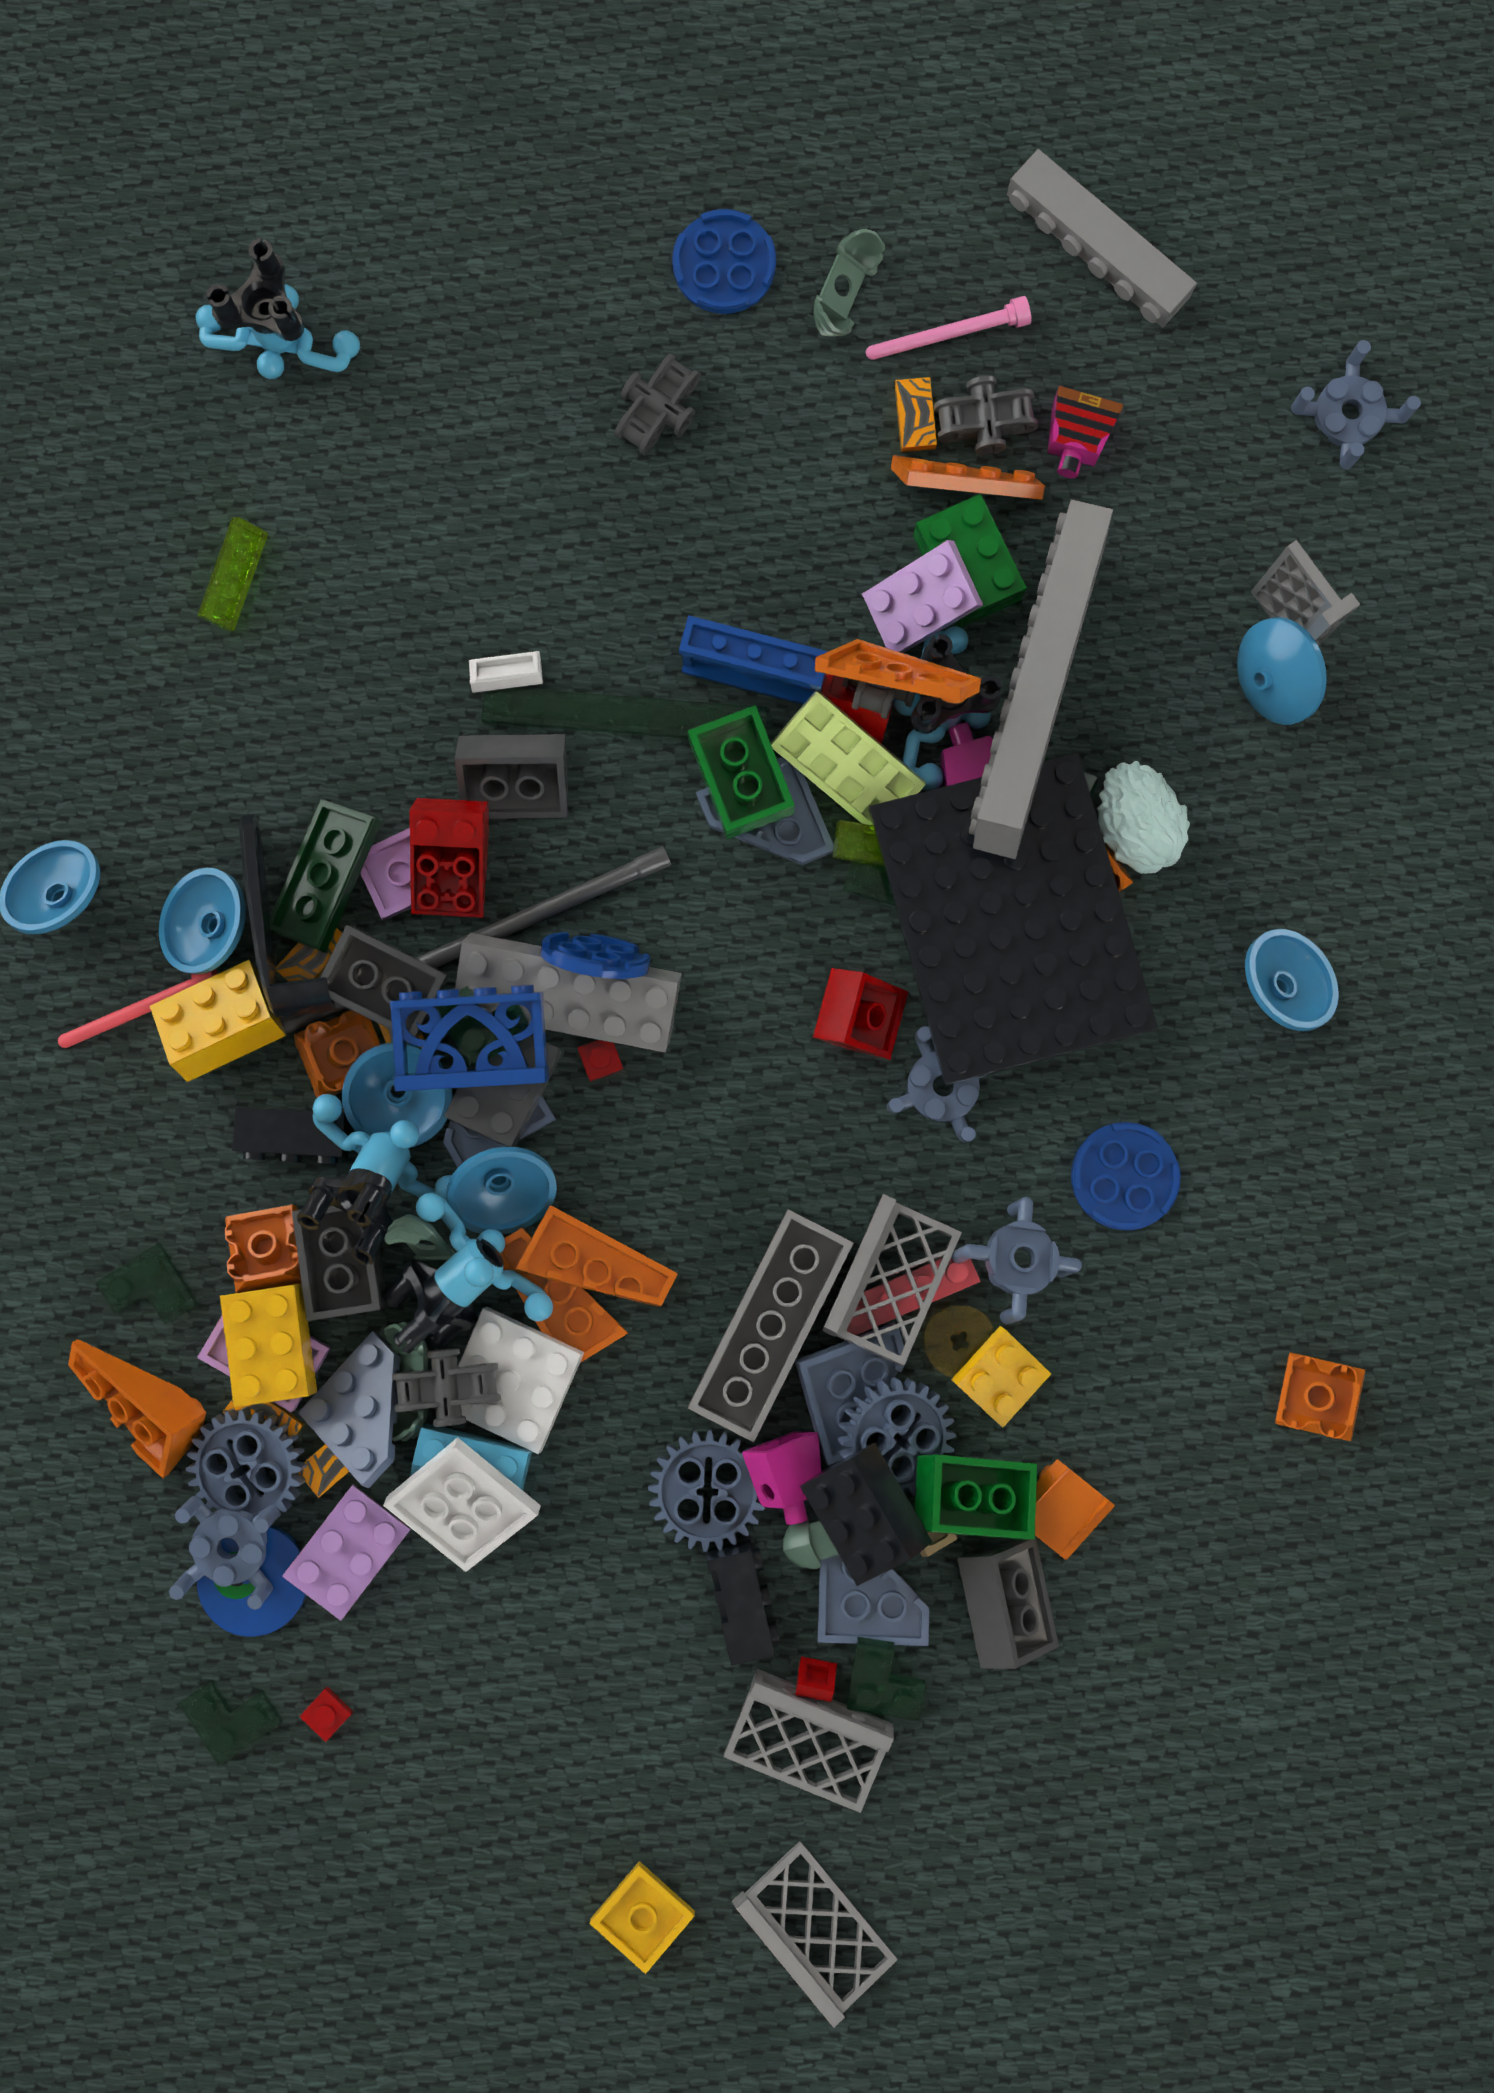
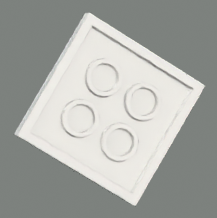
M489 1307L483 1308L458 1367L498 1363V1369L495 1370L497 1393L501 1394V1401L461 1405L462 1415L466 1416V1420L536 1454L541 1453L584 1352Z
M458 1437L386 1497L383 1504L386 1509L465 1572L537 1517L541 1507L540 1504Z

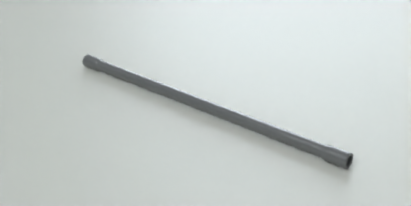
M661 846L636 857L633 861L472 933L503 939L637 878H644L671 866V862L664 847ZM468 935L416 958L435 968L460 958L462 941ZM335 1002L334 1011L281 1017L280 1020L287 1035L347 1007Z

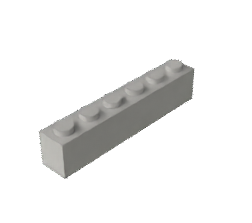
M1037 149L1010 179L1007 196L1011 204L1018 211H1026L1031 215L1039 229L1044 233H1052L1057 237L1067 253L1072 256L1078 255L1084 260L1093 275L1098 278L1104 277L1110 282L1120 298L1126 301L1131 300L1137 305L1146 320L1151 323L1157 322L1161 327H1164L1190 299L1197 282L1040 149Z

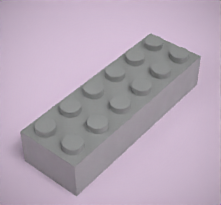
M470 933L462 941L455 989H459V996L474 995V988L496 987L497 994L511 993V986L534 985V992H543L545 1030L666 1053L671 1038L682 973L649 967L646 975L637 978L611 979L593 977L567 971L548 963L541 957V946L475 933ZM482 1003L478 1005L495 1015V1010L500 1003ZM517 1004L507 1009L506 1013L510 1019L515 1020L520 1016L518 1024L529 1026L531 1015L526 1007Z
M787 1209L689 1403L688 1409L752 1442L755 1441L854 1244L853 1242Z

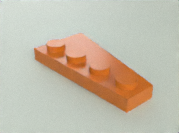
M897 455L892 457L891 470L908 486L1039 500L1043 498L1045 485L1035 478V473L1030 471L1014 470V474L1001 472V469L989 466H981L979 469L959 463H941Z
M860 639L819 655L815 660L816 672L942 698L943 701L948 703H962L965 699L980 691L981 678Z
M551 1205L548 1207L514 1270L656 1307L662 1306L678 1273Z
M520 1228L504 1238L505 1249L500 1254L504 1261V1270H515L532 1239V1236L524 1228ZM517 1272L542 1288L552 1300L553 1312L549 1318L543 1321H535L541 1332L583 1351L584 1355L581 1362L629 1333L584 1288ZM517 1290L518 1294L520 1295L521 1299L525 1304V1301L528 1298V1296Z

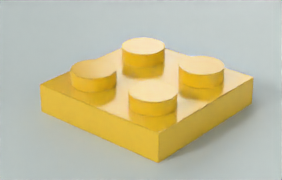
M999 1326L951 1380L1003 1428L1047 1380L1051 1373L1007 1330Z
M639 1861L590 1918L589 1924L646 1974L693 1919L695 1910Z

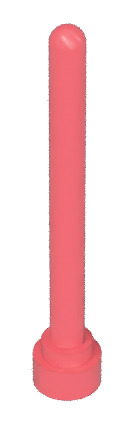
M217 969L204 974H191V979L64 1033L59 1036L58 1044L62 1048L71 1047L151 1012L150 1005L217 975Z

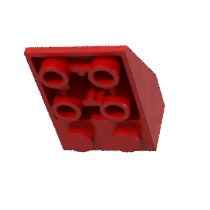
M416 798L409 810L411 914L483 918L489 840V801Z

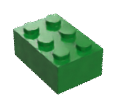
M981 493L916 523L913 537L922 556L947 540L955 542L983 603V606L956 621V626L962 628L1022 600L1027 587Z
M756 705L688 730L690 746L726 839L794 814L795 805Z
M936 1454L917 1456L915 1512L925 1530L930 1533L1035 1540L1037 1464Z

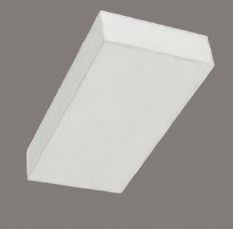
M539 651L469 660L472 693L543 684Z

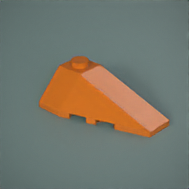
M79 1339L72 1342L68 1366L94 1399L101 1400L104 1398L107 1401L108 1409L112 1414L110 1420L116 1428L124 1423L132 1433L136 1441L130 1446L137 1455L162 1478L169 1475L193 1445V1438L202 1433L200 1428L203 1426L206 1411L197 1399L191 1398L181 1388Z

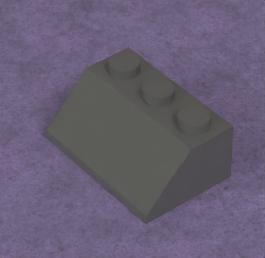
M566 734L458 736L454 759L459 800L489 801V819L568 818Z
M1036 1537L1035 1540H1019L980 1548L958 1557L960 1576L963 1582L967 1609L970 1615L981 1669H1016L1059 1647Z

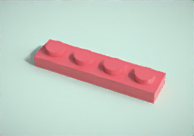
M951 1257L932 1302L981 1282L971 1259L958 1264ZM942 1258L935 1261L937 1269ZM930 1264L911 1271L917 1288L932 1283L934 1274ZM906 1274L887 1281L893 1297L912 1291ZM883 1284L864 1291L869 1306L888 1299ZM928 1290L920 1292L922 1301H924ZM915 1295L896 1301L901 1316L919 1308ZM860 1299L859 1304H858V1306H857V1308H856L855 1311H858V1310H861V1309L864 1308V1305H863L861 1299ZM891 1304L871 1311L877 1326L896 1318ZM867 1313L853 1317L847 1332L858 1335L872 1329Z

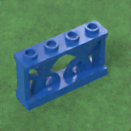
M688 615L679 647V654L682 655L683 660L682 672L685 675L804 705L816 690L822 691L826 678L825 673L815 671V660L817 656L829 651Z
M534 985L511 986V993L497 994L496 987L474 988V995L459 996V989L437 990V998H422V991L399 993L400 1000L390 1001L395 1091L546 1083L549 1080L543 992H534ZM482 1003H500L495 1010V1015L478 1005ZM518 1004L527 1008L531 1015V1021L523 1032L513 1035L509 1029L518 1024L520 1016L512 1020L507 1016L506 1012L510 1006ZM458 1005L443 1018L435 1007ZM413 1011H425L430 1017L429 1022L425 1025L416 1022L421 1031L430 1033L426 1040L413 1036L407 1029L406 1021ZM467 1015L484 1024L499 1039L483 1048L477 1058L476 1069L468 1070L463 1055L456 1048L449 1044L441 1043L448 1031ZM534 1034L536 1066L527 1065L523 1051L518 1044V1041L526 1039ZM406 1042L422 1047L415 1073H408ZM504 1046L506 1051L497 1053L503 1058L502 1064L499 1066L492 1065L488 1059L490 1052ZM436 1050L444 1051L453 1057V1065L450 1068L445 1069L440 1066V1059L444 1056L435 1055Z

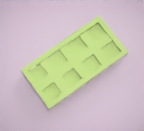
M816 690L771 742L772 748L873 834L875 832L868 810L869 806L918 794L926 785L920 776L819 690Z

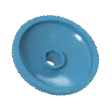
M1273 617L1260 621L1246 632L1238 651L1237 672L1242 691L1253 708L1264 718L1282 725L1299 723L1313 715L1323 700L1327 679L1322 653L1311 634L1298 623L1282 617Z
M70 840L51 842L28 853L12 868L1 887L0 912L4 920L15 930L26 934L47 933L72 922L87 908L97 890L100 880V866L96 856L85 845Z
M201 868L184 876L171 890L160 916L159 941L165 958L174 968L195 975L208 973L223 964L237 947L244 930L246 909L242 890L231 875L215 868Z
M1287 929L1267 931L1252 942L1246 954L1245 973L1250 992L1258 1006L1280 1025L1296 1031H1311L1327 1023L1336 1011L1339 991L1333 968L1323 952L1305 936Z
M393 1042L375 1046L359 1056L346 1074L342 1088V1105L346 1118L355 1131H362L369 1135L383 1131L390 1132L396 1122L409 1120L418 1127L419 1139L412 1147L418 1146L436 1135L445 1124L447 1118L444 1115L452 1101V1088L404 1091L399 1095L393 1093L391 1090L395 1085ZM406 1043L408 1073H415L422 1048Z
M498 1147L480 1152L463 1162L449 1180L446 1198L447 1203L463 1222L466 1229L476 1233H481L487 1229H496L504 1235L514 1233L520 1228L525 1229L541 1219L548 1207L552 1206L557 1185L551 1166L540 1155L518 1147Z

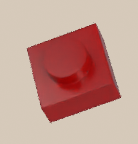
M596 1040L577 1048L590 1082L624 1070L613 1042Z
M801 1656L795 1695L832 1702L837 1663Z
M327 1686L299 1717L326 1742L354 1711Z

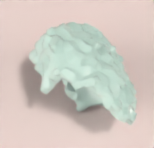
M1135 761L1132 764L1120 763L1117 765V769L1110 768V771L1105 773L1104 790L1099 794L1102 804L1097 807V810L1099 811L1098 822L1103 834L1104 843L1113 850L1115 860L1129 865L1141 874L1156 873L1162 867L1176 864L1188 841L1187 830L1190 822L1187 820V807L1178 803L1175 792L1166 783L1162 773H1157L1150 766L1140 765L1138 761Z

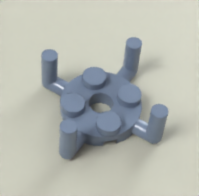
M1366 340L1359 341L1348 356L1345 376L1331 380L1323 389L1316 402L1311 401L1315 396L1314 390L1311 387H1304L1291 405V411L1295 415L1314 416L1318 429L1322 430L1330 442L1341 446L1340 466L1344 470L1353 467L1364 453L1363 444L1374 438L1385 422L1406 423L1421 404L1417 396H1410L1400 409L1387 408L1382 386L1376 381L1360 377V364L1371 349L1370 343ZM1345 404L1354 405L1359 411V417L1357 419L1346 418L1342 413V406Z
M923 1026L914 1036L922 1057L914 1064L909 1073L907 1094L890 1100L887 1103V1111L891 1114H897L914 1107L917 1112L928 1119L938 1122L951 1121L960 1142L972 1141L976 1136V1132L972 1127H968L964 1115L971 1110L978 1099L979 1078L981 1077L954 1083L953 1090L948 1096L936 1094L933 1089V1082L942 1074L934 1046L930 1039L929 1027Z
M1023 1197L1008 1205V1214L1012 1217L1018 1216L1017 1221L995 1231L989 1239L987 1246L966 1244L954 1250L952 1254V1260L958 1264L969 1259L985 1261L990 1282L1003 1291L1012 1294V1308L1004 1310L1000 1314L1001 1322L1006 1325L1025 1318L1027 1295L1043 1290L1053 1281L1056 1275L1066 1277L1079 1272L1082 1268V1263L1079 1259L1060 1256L1055 1241H1052L1045 1233L1046 1230L1032 1222L1033 1201L1029 1197ZM1018 1248L1026 1250L1030 1256V1264L1027 1268H1021L1015 1262L1014 1254Z
M190 1497L176 1511L175 1519L179 1523H186L194 1515L200 1522L189 1544V1552L193 1556L195 1564L185 1571L169 1590L170 1597L175 1600L181 1599L190 1587L204 1575L222 1587L241 1583L248 1579L255 1587V1590L248 1598L247 1604L251 1609H259L273 1590L271 1582L259 1568L266 1557V1543L268 1542L266 1531L278 1518V1508L276 1506H268L257 1516H253L243 1510L239 1512L228 1510L229 1508L211 1512L199 1497ZM223 1538H231L236 1541L239 1548L238 1553L229 1554L224 1551L221 1540Z

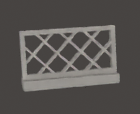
M1297 540L1285 548L1251 590L1253 596L1270 618L1282 617L1298 623L1311 634L1318 646L1360 606V603L1352 593L1342 600L1339 598Z
M883 1194L822 1331L831 1336L840 1337L898 1365L904 1366L962 1232L898 1204L896 1199ZM898 1214L913 1221L917 1231L916 1234L898 1240L893 1227ZM920 1224L925 1225L930 1229L922 1231ZM938 1231L951 1237L946 1250L934 1255L931 1254L925 1235ZM890 1233L893 1242L885 1245V1242ZM919 1238L927 1257L908 1264L901 1244ZM896 1247L903 1266L884 1273L878 1258L882 1251ZM942 1257L937 1269L934 1259ZM929 1262L934 1274L932 1283L917 1288L910 1268ZM876 1266L879 1275L870 1278ZM905 1271L912 1291L893 1297L886 1277ZM881 1280L888 1299L869 1306L864 1294L866 1285ZM928 1290L924 1301H922L920 1292ZM915 1295L920 1308L917 1317L903 1321L896 1301ZM860 1299H861V1300H862V1303H863V1305H864V1308L861 1309V1310L855 1311L856 1308H857V1306H858V1304H859V1301H860ZM891 1304L898 1324L878 1330L871 1311ZM867 1313L874 1333L858 1337L847 1332L853 1317ZM914 1323L908 1336L905 1326ZM900 1328L905 1340V1345L900 1355L885 1348L881 1337L882 1334ZM876 1337L879 1346L867 1340Z
M757 1669L723 1757L861 1813L885 1753L889 1752L894 1740L893 1723L832 1699V1702L795 1695L796 1684ZM754 1700L769 1706L774 1717L755 1724L750 1713ZM793 1717L804 1720L808 1731L790 1738L783 1721ZM747 1720L749 1727L743 1729L745 1722ZM777 1724L784 1740L766 1747L759 1731ZM827 1731L838 1734L842 1745L824 1752L817 1735ZM751 1734L754 1735L760 1750L749 1755L735 1750L738 1739ZM812 1738L818 1754L800 1761L793 1745ZM862 1745L877 1750L872 1761L859 1766L852 1753V1749ZM788 1748L794 1764L783 1769L774 1766L770 1754ZM846 1752L853 1768L834 1775L827 1759ZM822 1762L829 1778L817 1783L808 1780L804 1768ZM868 1771L864 1780L862 1773ZM857 1776L861 1785L857 1799L843 1794L838 1782Z
M798 1842L745 1893L742 1891L732 1900L737 1911L833 2028L845 2018L843 2013L898 1960L801 1842ZM801 1854L809 1863L808 1881L788 1880L789 1865ZM783 1871L782 1879H775ZM814 1872H816L824 1882L814 1881ZM767 1885L782 1886L780 1907L764 1906L757 1895ZM788 1886L808 1887L806 1908L786 1907ZM814 1887L829 1888L833 1892L832 1910L812 1909ZM839 1901L843 1904L847 1911L838 1910ZM771 1913H779V1914H780V1921H779V1923L777 1922V1920L773 1917V1915H772ZM786 1914L806 1915L804 1936H790L786 1933ZM812 1915L832 1916L830 1938L810 1937ZM838 1917H853L857 1921L856 1939L836 1938ZM863 1930L871 1940L862 1939ZM796 1943H804L803 1952L796 1945ZM810 1943L830 1944L829 1966L813 1965L809 1961ZM836 1945L856 1946L854 1967L835 1966ZM862 1946L878 1947L885 1955L874 1968L861 1967ZM819 1972H828V1982ZM834 1973L854 1974L853 1988L841 1999L833 1990ZM860 1974H867V1975L860 1981Z

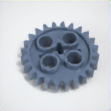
M892 1377L890 1387H888L885 1382L878 1380V1391L874 1392L866 1386L864 1389L867 1398L864 1401L856 1396L853 1398L858 1406L857 1409H845L844 1412L851 1417L850 1422L839 1424L847 1432V1435L838 1438V1442L848 1448L839 1454L841 1458L845 1459L867 1447L868 1437L872 1433L878 1432L876 1446L903 1492L904 1488H906L914 1496L916 1495L917 1456L943 1455L944 1453L954 1452V1448L946 1444V1440L956 1437L953 1431L946 1429V1427L954 1422V1419L948 1415H943L949 1409L948 1405L938 1402L940 1395L933 1390L928 1393L929 1387L920 1382L916 1386L913 1380L906 1378L902 1386L899 1379ZM902 1404L903 1409L900 1416L896 1419H891L892 1410L897 1405ZM916 1413H919L918 1418H915ZM927 1428L926 1438L916 1443L917 1434L922 1429ZM898 1433L900 1439L896 1442L893 1437ZM903 1456L901 1466L892 1470L893 1461L897 1457Z
M246 1406L239 1411V1414L232 1408L225 1412V1417L219 1414L212 1418V1424L207 1423L200 1428L203 1435H198L192 1440L198 1448H194L187 1453L188 1457L196 1461L186 1467V1471L196 1473V1478L188 1483L189 1486H199L200 1491L195 1496L200 1499L205 1497L207 1500L205 1505L209 1509L214 1507L217 1510L229 1508L228 1510L238 1512L243 1510L253 1516H257L268 1506H276L279 1510V1516H281L280 1510L286 1512L292 1506L290 1500H295L301 1494L295 1487L302 1485L306 1480L297 1474V1472L307 1467L306 1463L297 1461V1457L304 1452V1448H293L292 1445L298 1439V1435L287 1437L285 1432L289 1424L285 1423L277 1427L275 1425L277 1414L265 1420L264 1409L262 1408L255 1411L252 1416L249 1406ZM247 1435L252 1436L258 1444L257 1450L252 1449L246 1441ZM217 1453L226 1458L227 1468L218 1463ZM248 1464L250 1469L245 1471L242 1465ZM265 1467L275 1471L276 1481L267 1477ZM235 1485H239L245 1490L246 1499H242L236 1494Z
M712 1429L708 1430L706 1439H701L695 1430L692 1436L693 1442L688 1443L681 1435L679 1436L680 1448L678 1450L670 1444L667 1445L666 1449L670 1455L669 1459L658 1456L657 1462L663 1467V1470L656 1469L651 1471L650 1475L659 1480V1483L648 1486V1491L658 1493V1497L650 1500L649 1505L661 1507V1510L657 1512L654 1519L657 1521L666 1518L668 1522L665 1524L663 1532L667 1533L675 1529L677 1533L674 1542L678 1543L686 1536L689 1538L688 1549H692L696 1541H701L703 1551L707 1552L709 1543L715 1541L717 1548L722 1550L723 1539L728 1538L733 1545L737 1544L735 1535L737 1531L748 1536L749 1530L745 1525L746 1522L752 1524L759 1523V1519L753 1514V1510L763 1511L765 1507L757 1500L758 1496L743 1458V1453L738 1450L741 1439H735L730 1445L726 1443L727 1432L725 1431L721 1434L719 1440H715ZM711 1457L712 1488L718 1489V1492H713L711 1495L710 1521L705 1523L703 1521L704 1493L698 1491L697 1488H703L705 1459ZM685 1462H695L699 1466L701 1473L696 1479L688 1480L682 1477L680 1467ZM723 1463L734 1465L737 1469L736 1477L731 1481L721 1480L716 1474V1469L719 1465ZM684 1499H692L697 1502L699 1511L694 1516H684L679 1511V1503ZM727 1500L734 1504L736 1511L733 1516L721 1518L717 1515L715 1506L720 1501Z

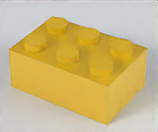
M250 960L244 961L150 1005L168 1062L187 1082L286 1036L280 1018H276L269 1009L259 971Z
M302 1284L221 1295L220 1301L234 1407L307 1397L317 1393Z

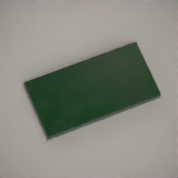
M323 799L320 800L271 913L272 933L326 953L381 826V820Z

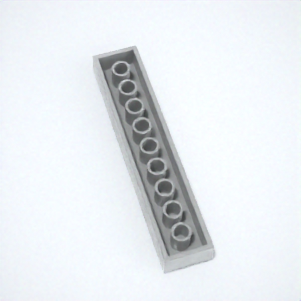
M1071 500L1067 513L1060 512L1055 529V539L1053 543L1051 542L1046 559L1045 573H1042L1036 604L1032 606L1027 634L1022 639L1018 655L1020 657L1018 665L1014 667L1008 699H1005L1002 707L999 730L995 732L992 741L989 764L985 765L980 784L982 786L980 794L974 802L971 814L972 821L969 828V834L975 835L973 849L1016 859L1104 552L1113 509Z

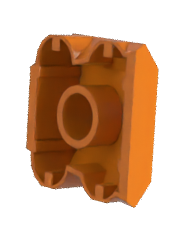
M353 1010L344 1012L341 1016L326 1022L318 1021L309 1024L305 1030L294 1034L295 1046L298 1049L317 1098L323 1094L336 1095L341 1093L346 1074L355 1060L367 1050L381 1045L371 1019Z
M292 1204L237 1214L225 1218V1239L229 1242L231 1256L227 1261V1273L234 1280L236 1293L302 1284L292 1211H297L296 1205Z
M1290 1352L1275 1424L1321 1434L1326 1437L1351 1441L1365 1378V1370Z
M1057 1459L1053 1464L1045 1466L1039 1474L1036 1486L1035 1536L1067 1560L1115 1505Z

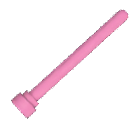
M1026 296L1010 300V304L1004 305L1002 310L871 345L866 349V356L870 360H875L1006 323L1008 326L1015 325L1016 328L1031 324V312Z

